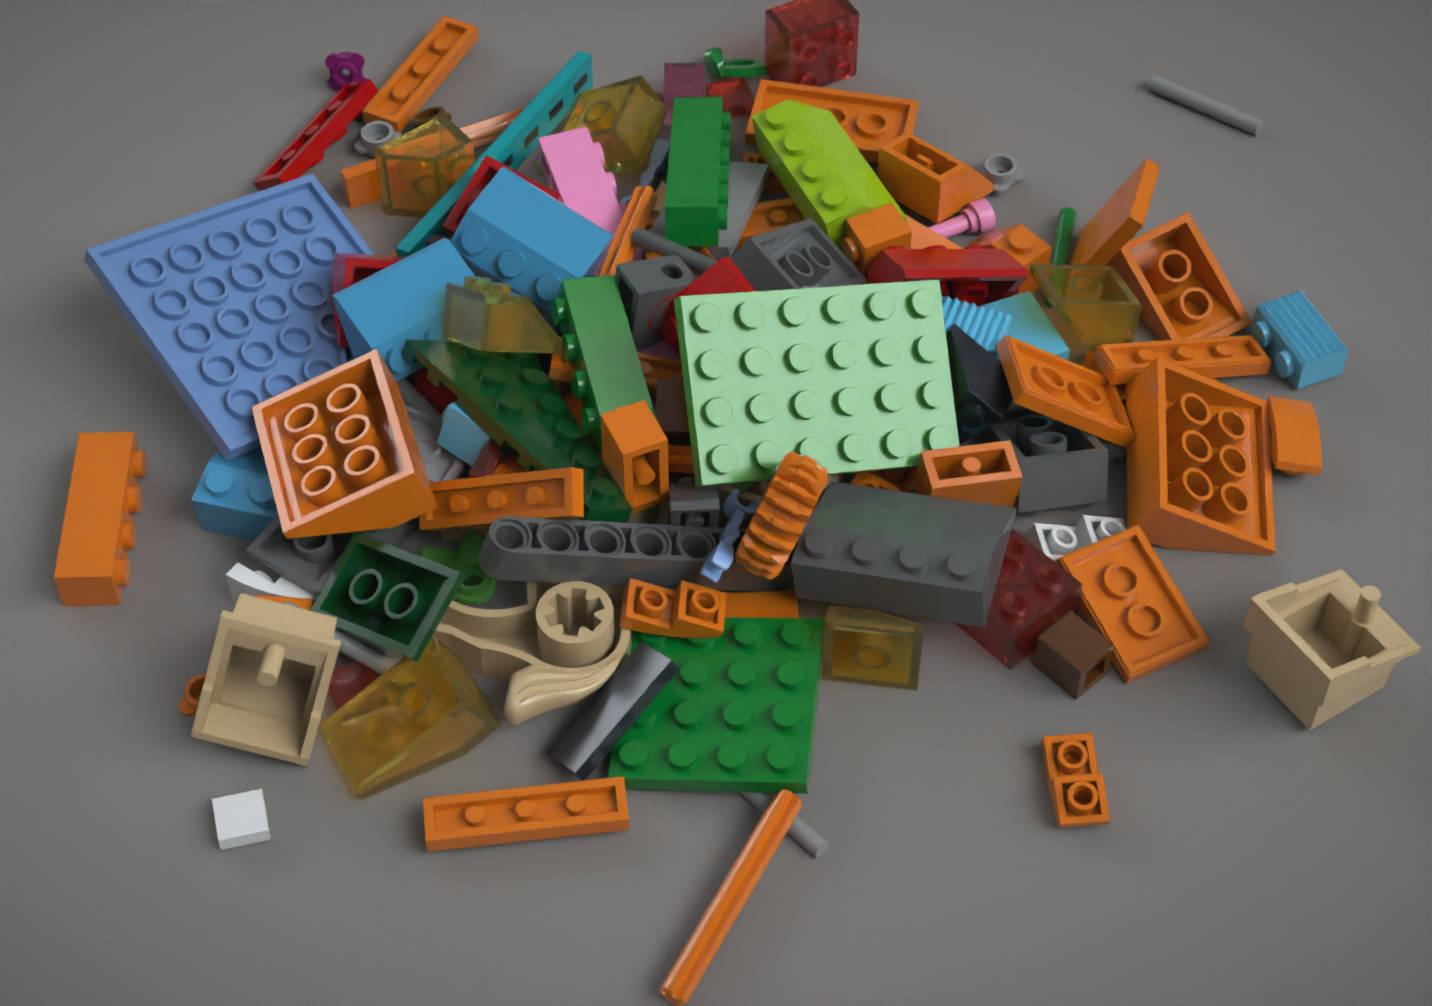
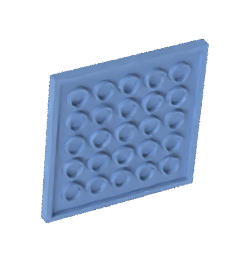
M312 173L86 249L84 261L228 461L261 448L252 406L354 359L350 347H339L337 345L331 298L334 252L375 254ZM414 373L406 376L409 382L415 386Z

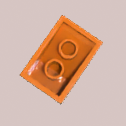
M1189 212L1129 240L1104 266L1121 299L1160 341L1226 337L1253 324Z

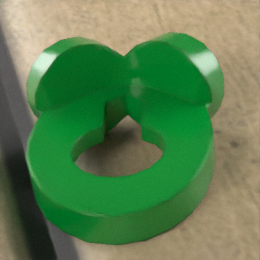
M719 47L710 48L705 51V68L708 74L715 80L725 76L759 77L767 74V63L762 60L750 58L723 59L722 50Z

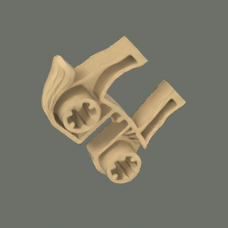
M668 502L631 514L627 523L669 525ZM490 526L441 531L442 541H463L471 531H475L486 538ZM527 581V605L497 610L469 607L452 600L422 655L455 662L483 677L509 681L503 714L507 722L512 725H518L539 714L571 704L589 703L631 653L633 630L619 627L623 589L625 586L595 585L583 581L565 583Z

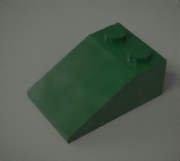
M354 532L310 611L336 617L337 623L335 628L384 655L418 662L465 575L460 571Z

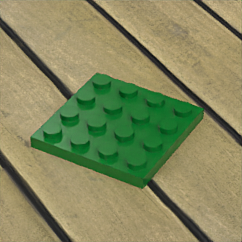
M725 617L722 635L710 638L670 637L633 631L631 653L642 641L670 658L679 670L612 748L608 778L624 776L626 790L778 793L780 790L786 789L793 794H808L825 639L824 618Z

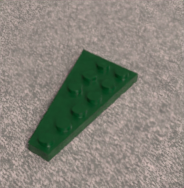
M406 339L401 355L410 363H417L419 360L429 370L426 378L436 387L446 386L457 395L456 405L500 446H505L509 443L519 453L517 462L527 471L568 467L583 469L584 518H579L580 520L628 522L633 510L591 442L585 436L579 423L529 345L518 342L490 344L478 340L450 342Z

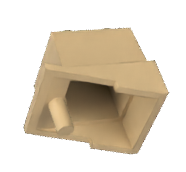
M1342 569L1297 585L1290 582L1255 595L1250 599L1243 625L1251 634L1246 664L1310 731L1383 688L1393 666L1407 657L1420 653L1421 647L1378 605L1381 596L1380 590L1372 585L1364 586L1361 589Z
M240 593L233 612L222 610L191 737L308 766L341 645V640L333 638L337 618Z

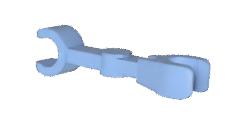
M657 138L654 142L649 167L646 172H643L639 186L645 187L649 185L654 190L658 175H661L668 168L669 140ZM631 195L624 197L620 202H624L627 207Z
M737 488L732 491L723 503V510L729 520L718 537V540H720L719 544L712 550L700 572L715 583L720 579L723 570L726 571L730 567L734 559V547L732 545L740 534V524L749 522L759 505V502L755 499L748 507L741 505L737 499L740 490Z

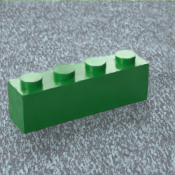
M615 275L562 279L558 298L552 299V318L556 326L561 325L563 332L561 349L564 361H571L575 366V371L571 375V385L574 397L576 399L581 398L582 401L581 419L585 436L592 437L596 452L603 453L601 414L613 411L621 406H628L645 400L655 418L656 415Z

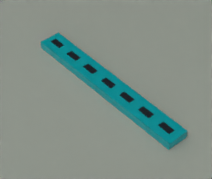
M579 50L396 246L398 257H408L425 248L426 239L431 235L453 237L454 234L443 229V224L486 155L515 171L539 146L538 138L548 136L593 87L591 54Z

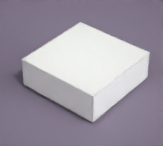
M262 789L212 799L217 837L221 850L271 840Z

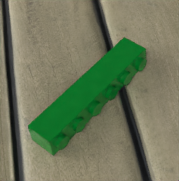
M674 97L665 199L666 239L682 246H718L719 230H727L731 112H723V97Z

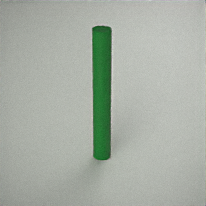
M1069 207L1062 208L1059 212L1044 296V304L1049 308L1059 307L1062 299L1076 218L1075 210Z

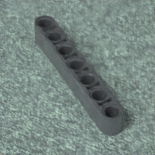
M506 516L494 520L479 552L478 563L486 575L493 579L506 581L550 583L583 581L595 585L625 586L629 578L664 588H677L681 580L715 590L784 591L793 580L791 560L798 541L779 575L769 580L759 575L758 577L746 571L745 567L735 562L734 553L746 529H739L740 534L732 545L734 547V559L730 567L726 571L723 570L720 579L715 583L700 572L712 550L719 544L720 540H718V537L723 528Z

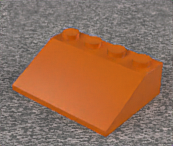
M377 349L251 407L282 531L287 539L394 528L437 508L399 384ZM335 421V424H334V426H333V429L331 430V429H330V426H331L332 423Z
M1157 357L1126 384V414L1135 436L1126 447L1127 529L1139 525L1150 543L1169 549L1271 556L1276 552L1268 402Z

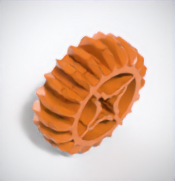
M793 451L783 457L734 553L736 563L758 577L760 575L771 580L779 575L826 484L828 472L825 467L819 465L815 459L805 454L802 456Z

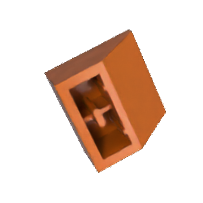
M909 132L879 147L877 177L890 195L897 202L902 203L936 224L964 209L967 203L983 198L994 191V184L972 167Z

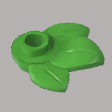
M471 531L461 542L458 552L428 546L423 547L421 557L460 571L465 575L452 600H457L466 605H477L486 602L494 595L497 588L496 579L486 575L479 566L478 556L485 538L475 531Z

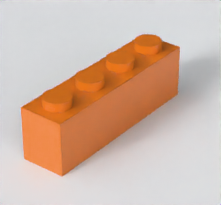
M134 432L79 433L54 573V580L63 606L120 605L122 588L130 584L131 565L127 555L128 549H135L137 539L133 516L134 513H140L142 508V492L140 485H138L139 477H146L147 474L146 451L139 450Z

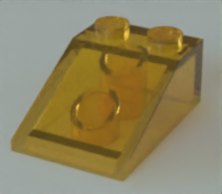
M432 635L418 662L401 659L326 719L319 727L356 797L364 800L464 756L498 729L501 723L463 658Z

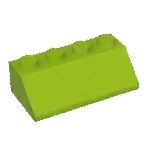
M788 99L751 116L758 151L769 164V167L804 218H812L842 252L841 242L845 238L846 219L893 203L904 221L907 222L906 215L831 111Z

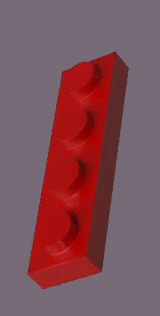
M371 79L344 84L253 182L258 191L300 178L307 169L320 163L325 157L324 150L330 144L337 142L347 133L346 126L352 120L363 115L362 110L378 93V89Z

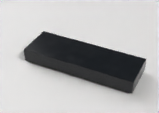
M641 641L546 754L556 764L581 781H585L678 672L679 668L670 658Z

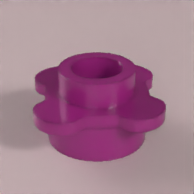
M349 51L329 54L325 59V65L329 68L330 73L327 81L328 86L332 90L338 91L344 84L366 79L363 76V66L365 63L363 56ZM347 69L350 73L345 75L342 70Z

